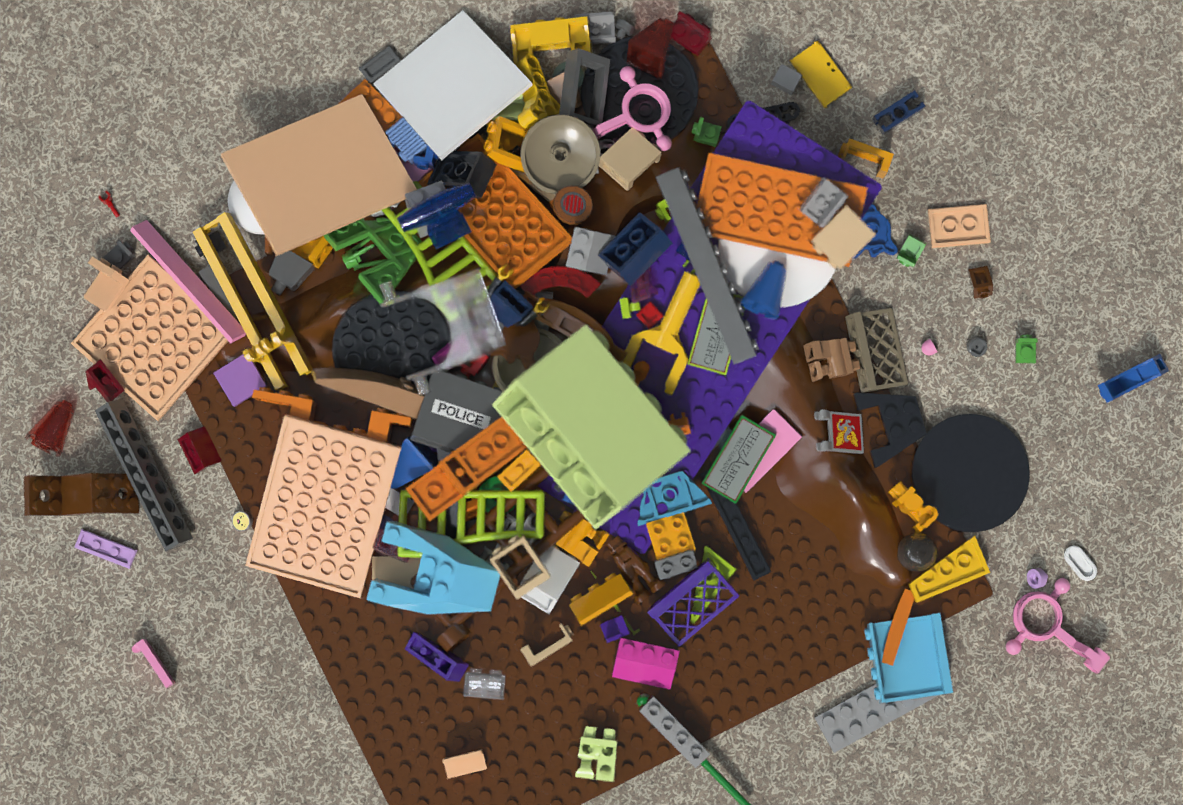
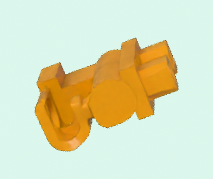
M900 481L888 491L895 499L892 504L895 507L899 506L901 512L908 514L914 520L916 525L913 528L919 533L937 518V509L932 506L924 507L922 505V498L914 493L916 490L912 486L907 489Z
M565 510L559 520L564 521L572 513ZM584 518L563 536L556 545L589 567L610 534L606 531H598L592 528L593 526ZM586 536H588L590 539H593L596 548L585 542L583 539Z

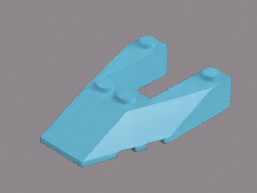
M395 521L386 523L382 542L423 554L414 589L374 579L371 581L367 596L368 601L425 614L492 610L500 579V574L495 567L474 555L470 550L461 546L449 536Z

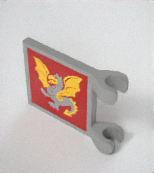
M828 410L814 412L815 420H828L829 441L816 443L817 451L864 453L861 414L831 412Z

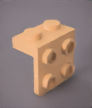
M91 257L88 263L100 272L85 293L84 299L101 310L109 312L130 280L121 275L123 271L115 265L110 267L111 264L105 259L97 260Z

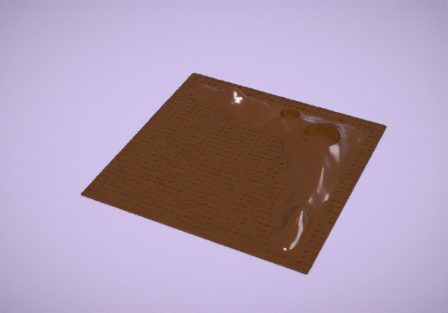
M710 42L699 56H696L687 49L680 51L690 61L697 77L698 102L695 113L686 128L671 140L672 145L667 151L660 150V161L658 163L654 162L636 178L633 186L628 191L599 167V173H595L591 181L583 187L589 193L593 204L589 218L581 224L569 225L559 220L553 208L550 207L549 201L525 184L572 238L575 227L617 236L639 213L648 218L662 231L665 229L669 222L666 223L664 219L660 220L655 211L657 210L656 205L665 200L656 177L681 166V169H685L690 181H687L689 188H691L705 167L708 154L714 153L728 131L726 121L731 115L738 114L743 107ZM583 105L575 108L574 113L586 117ZM700 117L704 118L703 122L721 126L716 147L693 141L695 134L691 133L694 122H699ZM609 148L601 149L600 152L604 154ZM405 200L401 201L397 207H390L395 215L407 208ZM666 209L668 215L670 216V218H672L671 212L669 211V209ZM369 215L367 217H364V220L372 221L376 220V218L388 219V217L386 215L377 217ZM411 215L404 219L410 228L414 226ZM449 232L422 251L428 261L457 239ZM434 233L421 237L420 240L423 242ZM363 240L338 251H335L333 248L319 269L315 267L314 271L296 291L286 287L281 296L273 293L312 368H335L332 358V341L336 326L349 307L361 298L371 294L359 280V273L377 265L360 268L355 271L354 268L348 269L342 258L346 251L352 249ZM372 240L357 250L359 251L371 244L374 245V248L360 255L362 261L359 264L387 258ZM571 244L541 269L558 266L567 267L566 263ZM463 246L431 268L434 278L469 255ZM275 252L256 261L270 289L275 283V280L268 275L276 257ZM416 258L394 290L408 291L430 302L443 317L448 327L451 341L474 322L480 324L484 334L488 337L491 313L487 310L489 303L487 297L454 321H449L436 306L426 276ZM475 260L438 285L441 296L481 269ZM608 267L607 275L580 270L601 283L588 298L568 287L557 286L541 290L553 292V300L572 305L586 312L603 325L629 284ZM244 268L229 274L262 339L267 338L271 342L270 335L276 329ZM486 274L445 304L453 312L488 287L492 280ZM832 278L818 294L808 301L692 480L712 501V504L684 512L696 548L694 556L697 566L702 564L704 547H710L737 569L728 582L740 596L681 646H678L647 611L650 606L692 571L665 579L667 584L654 594L643 577L638 575L641 583L651 593L649 598L636 605L634 602L636 595L634 588L626 582L633 594L616 604L621 612H617L615 607L612 606L583 625L579 623L569 606L572 603L571 598L580 593L582 596L589 593L588 588L596 583L599 586L606 582L604 578L614 572L616 575L621 574L623 577L613 559V555L610 554L611 550L606 545L616 538L611 534L589 567L576 558L580 564L550 614H547L521 597L516 599L506 585L495 595L491 611L475 612L463 623L472 633L464 642L450 651L469 664L460 682L444 679L405 650L414 632L441 646L437 639L447 628L435 614L405 610L367 600L372 581V559L361 598L276 575L388 805H581L681 754L639 711V706L637 705L639 695L648 694L650 697L653 695L701 744L869 659L868 648H870V642L866 640L864 632L867 624L892 621L904 590H911L909 583L967 540L961 531L950 529L937 520H934L928 527L917 533L913 528L916 525L914 520L908 514L901 512L899 506L895 507L892 504L895 499L888 491L901 481L907 489L911 486L913 487L912 462L918 445L914 442L879 467L874 468L869 451L888 446L889 444L878 407L861 411L857 410L853 397L854 393H861L857 371L846 376L829 379L828 375H825L822 379L812 382L808 364L813 362L807 363L803 345L812 341H828L847 338V341H850L845 318L850 313ZM549 326L548 331L557 336L562 342L569 338ZM247 335L233 343L228 341L185 392L202 426L206 427L222 460L220 463L243 510L251 514L253 518L252 528L255 530L284 415H290L291 406L258 401L252 397L236 407H233L214 372L243 355L242 351L245 349H252V344ZM486 339L448 371L455 376L457 374L464 375L460 371L459 363L463 362L471 368L470 362L476 354L480 356L483 352L489 357V360L476 377L471 375L467 377V380L473 382L482 381L487 384L486 386L493 388L495 383L492 369L494 356L488 352L491 344L487 343ZM284 344L270 352L288 386L281 391L291 392L293 397H298L299 394L308 395L317 403L314 421L326 423L330 427H333V425L345 426L347 431L353 432V428H357L368 433L371 412L377 411V408L387 409L317 384L312 373L301 376ZM853 352L850 353L851 360L854 359ZM871 357V362L876 366L873 358ZM827 360L819 361L821 366L826 365ZM254 362L268 385L266 388L279 394V390H275L262 363ZM878 373L875 376L876 386L882 385L884 382L883 377ZM888 388L866 392L891 395ZM387 409L391 412L390 414H397V412ZM775 409L802 438L747 493L743 491L737 501V505L771 570L769 574L753 581L706 486L702 484L703 481L700 474L712 467L741 415L759 424ZM828 410L831 412L861 414L864 453L817 451L816 443L829 441L828 420H815L814 412ZM412 418L414 420L413 428L393 425L390 444L396 442L398 446H402L404 440L411 437L417 419ZM516 456L514 459L509 461L499 470H497L488 478L479 483L478 487H476L474 490H479L483 482L487 479L499 476L518 458V456ZM422 476L396 489L394 488V490L400 493L401 490H406L407 487H409L415 481L420 479ZM536 486L533 490H542V489L539 488L538 486ZM544 491V507L560 524L562 521L559 518L566 510L573 513L574 510ZM466 498V502L472 500L471 498ZM416 503L413 504L407 514V525L418 528L419 507ZM526 503L524 522L526 521L528 516L531 513H533V511L527 506ZM517 504L515 508L510 513H508L515 519L517 512ZM385 508L384 515L399 523V515ZM438 516L430 522L426 518V530L437 533ZM536 516L531 520L534 527H536ZM477 517L469 521L465 520V532L477 522ZM544 527V536L536 539L532 547L550 533L546 527ZM600 527L596 529L598 531H605ZM586 536L583 539L585 542L596 548L593 539H590L588 536ZM377 537L372 557L398 556V546L382 542L383 537ZM496 540L478 541L470 543L465 548L477 557H480L484 551V546L493 551L498 543ZM556 543L554 544L559 548L561 552L565 553L566 555L573 556L560 546L556 545ZM652 543L644 554L634 550L643 561L648 563L650 572L656 578H659L654 561L656 557ZM521 544L517 546L523 555L528 552L525 546ZM507 554L500 557L502 563L505 562L510 566L514 564ZM532 564L513 579L517 587L521 584ZM985 575L920 602L916 603L914 599L908 618L940 613L941 621L991 597L993 591ZM696 587L691 590V597L696 596ZM721 589L719 599L728 600L733 594L729 589ZM680 599L677 601L676 610L688 611V600ZM691 600L690 611H692L695 600ZM711 602L705 612L713 613L716 610L717 602ZM664 612L660 616L664 623H673V613ZM676 613L675 623L687 624V614ZM690 614V616H689V625H698L699 623H701V617L698 619V621H697L695 624L691 623V614ZM622 615L623 619L624 617L634 631L640 629V631L633 636L632 631L627 627L629 634L621 638L679 650L671 689L612 677L620 638L607 643L600 625ZM563 624L564 627L568 625L574 634L571 636L572 641L533 666H530L520 649L529 645L533 653L537 655L564 638L565 634L559 625ZM674 627V634L679 640L686 635V628ZM586 726L596 727L595 738L603 739L604 728L615 729L617 746L614 782L596 780L598 760L595 759L591 761V769L594 773L593 779L575 777L576 771L581 766L582 759L578 758L581 737H583ZM483 749L487 769L453 778L447 777L445 764H443L444 758Z

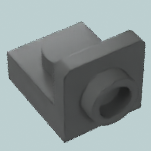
M118 240L116 242L117 245L104 258L111 266L115 265L122 269L135 255L132 253L134 249L126 241L122 243Z

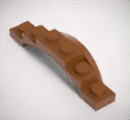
M526 291L523 295L533 305L532 308L534 309L540 298L529 291ZM544 298L540 303L543 307L549 304V307L544 313L539 312L535 319L556 329L569 338L587 325L591 331H598L606 338L609 344L608 352L617 363L623 362L628 352L615 345L606 329L586 312L553 299Z

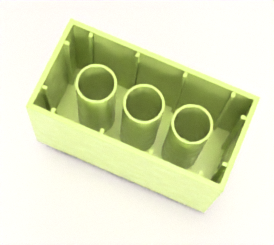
M585 325L517 378L492 405L594 529H597L688 454L690 449L685 445L687 438L684 432L676 425H669L661 416V407L658 401L651 394H643L634 383L635 375L631 368L623 362L617 363L608 352L609 344L606 338L600 332L591 331Z

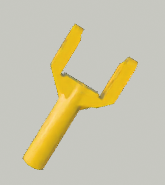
M685 271L661 324L632 335L625 350L628 354L623 363L631 367L643 339L674 355L676 353L679 354L665 383L664 393L671 396L688 363V357L678 333L701 285L696 275Z

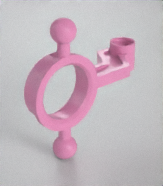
M630 66L623 67L620 71V77L623 81L628 82L631 89L628 90L623 98L622 114L599 124L592 131L597 140H599L608 132L627 124L630 128L633 127L642 133L654 132L657 137L656 145L661 151H667L670 149L672 141L661 130V127L669 119L671 112L667 95L657 86L651 84L638 85L634 79L635 70ZM647 94L654 97L661 107L660 120L651 125H643L635 121L629 112V102L634 96Z
M1057 579L1054 584L1055 589L1050 595L1044 592H1030L1017 601L1013 609V622L1019 634L1015 639H1011L1006 643V651L1009 654H1018L1022 649L1021 644L1025 639L1044 641L1055 636L1077 655L1085 658L1084 665L1096 674L1109 661L1110 657L1098 647L1092 650L1090 647L1075 640L1061 628L1062 610L1056 600L1061 594L1069 591L1070 582L1067 579ZM1033 599L1047 601L1055 612V622L1052 628L1043 634H1036L1028 630L1022 619L1025 605Z

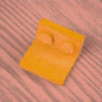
M684 512L646 524L656 560L690 549L693 550V553L696 552Z

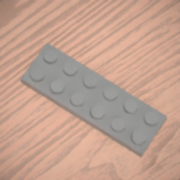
M874 684L814 718L833 753L938 695L879 704V700L875 699L874 688H877V686Z

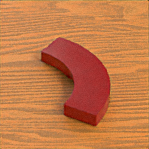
M558 266L538 270L519 287L524 292L529 291L534 295L550 287H568L588 298L601 283L578 269Z

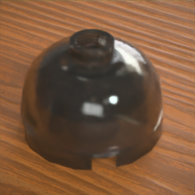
M910 533L903 537L898 544V560L909 571H925L933 566L937 560V544L933 538L925 533Z

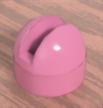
M931 339L923 342L921 349L925 355H934L938 352Z

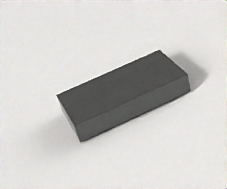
M389 45L358 69L366 80L372 84L401 60Z

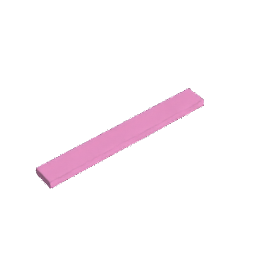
M148 220L131 228L130 231L230 343L246 335L240 323Z

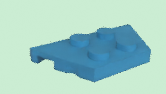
M683 471L660 477L652 483L655 484L662 481L659 487H652L650 485L643 491L644 496L641 500L638 526L712 504V501ZM671 486L676 487V488L678 489V496H677V492H676L673 488H669V487H671ZM672 490L675 493V498H669L666 491ZM646 492L650 500L648 504H645ZM659 503L667 505L668 510L665 514H658L656 506Z

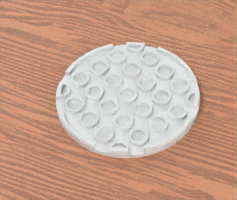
M719 239V251L721 254L719 257L721 264L724 263L728 270L726 277L743 296L769 262L778 261L785 265L784 268L787 270L781 307L794 306L811 299L827 285L835 271L827 262Z

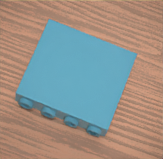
M940 613L908 618L893 666L882 663L884 648L892 621L867 624L864 632L866 640L870 642L868 657L869 660L873 661L874 668H871L872 680H876L877 688H874L875 699L879 700V704L953 693Z

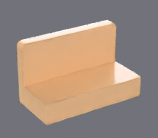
M483 749L443 759L448 778L487 769Z

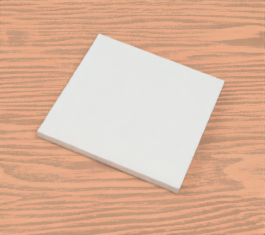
M462 10L373 85L395 110L404 117L434 153L443 160L533 84Z

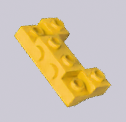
M587 16L569 19L558 17L551 21L536 20L534 23L510 25L514 64H517L528 54L534 55V52L563 48H571L572 51L579 48L592 53L589 19Z

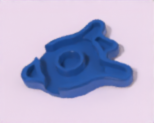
M871 204L862 221L876 235L853 259L858 258L864 250H868L872 258L882 252L892 256L898 252V247L891 239L889 220L880 214L875 205Z

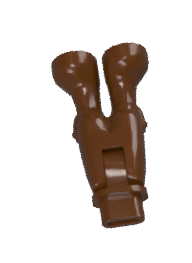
M618 535L606 545L611 550L610 554L613 555V559L621 571L624 580L634 588L636 593L634 602L636 605H639L649 598L651 593L641 583L638 575L643 577L653 594L664 587L667 582L665 579L660 580L650 572L648 563L643 561L634 549L627 545V541L624 542Z

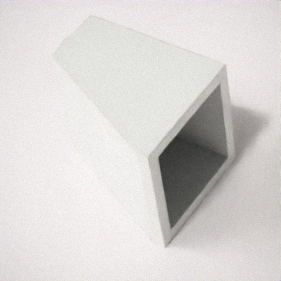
M555 545L539 557L550 572L551 577L521 597L547 614H550L580 564L576 558L561 552ZM535 561L521 584L541 571Z

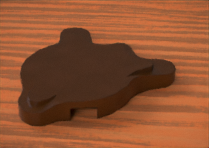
M534 320L526 326H504L499 340L489 346V354L492 356L502 355L509 364H513L516 359H520L524 369L528 371L535 365L534 353L540 343V334L534 324Z

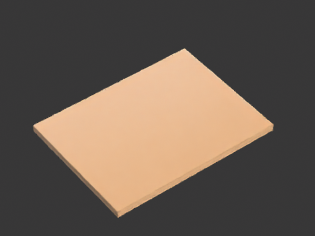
M362 94L221 153L224 163L276 256L405 200L406 193L417 190Z
M285 414L245 566L361 598L401 446Z

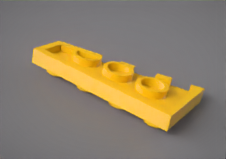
M976 537L970 538L909 583L916 603L990 573Z

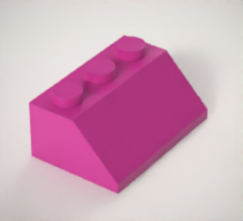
M620 638L612 677L671 689L679 650Z

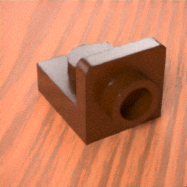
M988 266L968 269V275L973 288V298L984 299L992 296L993 282Z

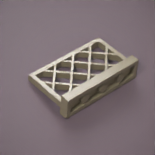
M893 309L855 312L845 316L850 341H855L856 345L853 357L858 359L860 369L856 371L861 393L908 385ZM887 313L889 322L887 325H884L879 321V318L882 314ZM867 316L873 321L869 328L864 325L862 317ZM876 324L883 329L880 337L872 331ZM886 332L892 336L893 341L890 345L883 340ZM869 335L877 340L873 347L867 343ZM880 343L887 348L884 356L876 350ZM890 351L896 355L897 360L894 364L887 359ZM873 354L881 359L877 367L871 362ZM884 362L891 367L888 375L880 370ZM894 371L900 374L901 382H896L891 378ZM878 373L885 380L882 385L876 386L875 376Z

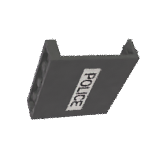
M442 368L433 369L410 440L449 453L454 452L502 417L492 404L504 392L499 387H488L482 381L473 382L467 380L468 378L464 375L457 374L455 376Z

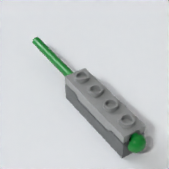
M648 694L638 696L637 705L639 706V711L695 768L701 764L740 805H751L706 759L710 753L653 695L651 697Z

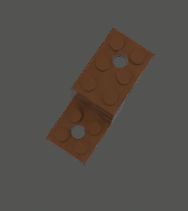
M85 473L65 476H24V516L139 514V498L127 474ZM120 489H121L122 492H123L122 498L119 497V490H120ZM42 491L45 494L44 500H42L40 497Z

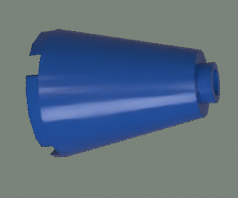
M778 261L769 262L742 298L741 305L757 315L762 313L765 314L764 317L777 319L780 314L787 270L784 268L785 265Z

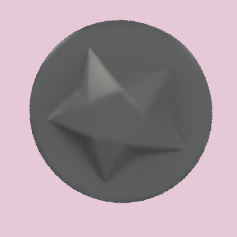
M974 336L969 339L966 347L972 356L980 357L986 353L988 346L983 338Z

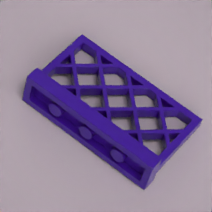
M707 558L697 569H694L650 606L647 613L659 623L678 646H681L740 595L718 571L714 563ZM712 572L719 578L718 585L706 584V578ZM694 587H704L703 598L691 597V590ZM706 588H718L717 599L705 598ZM720 589H729L733 596L728 600L719 599ZM680 599L688 600V611L676 610V602ZM691 600L703 601L702 612L690 611ZM705 601L717 602L716 610L713 613L704 612ZM664 612L673 613V623H664L660 616ZM675 614H687V624H676ZM690 614L701 615V623L689 625ZM674 627L686 628V635L679 640L674 634Z

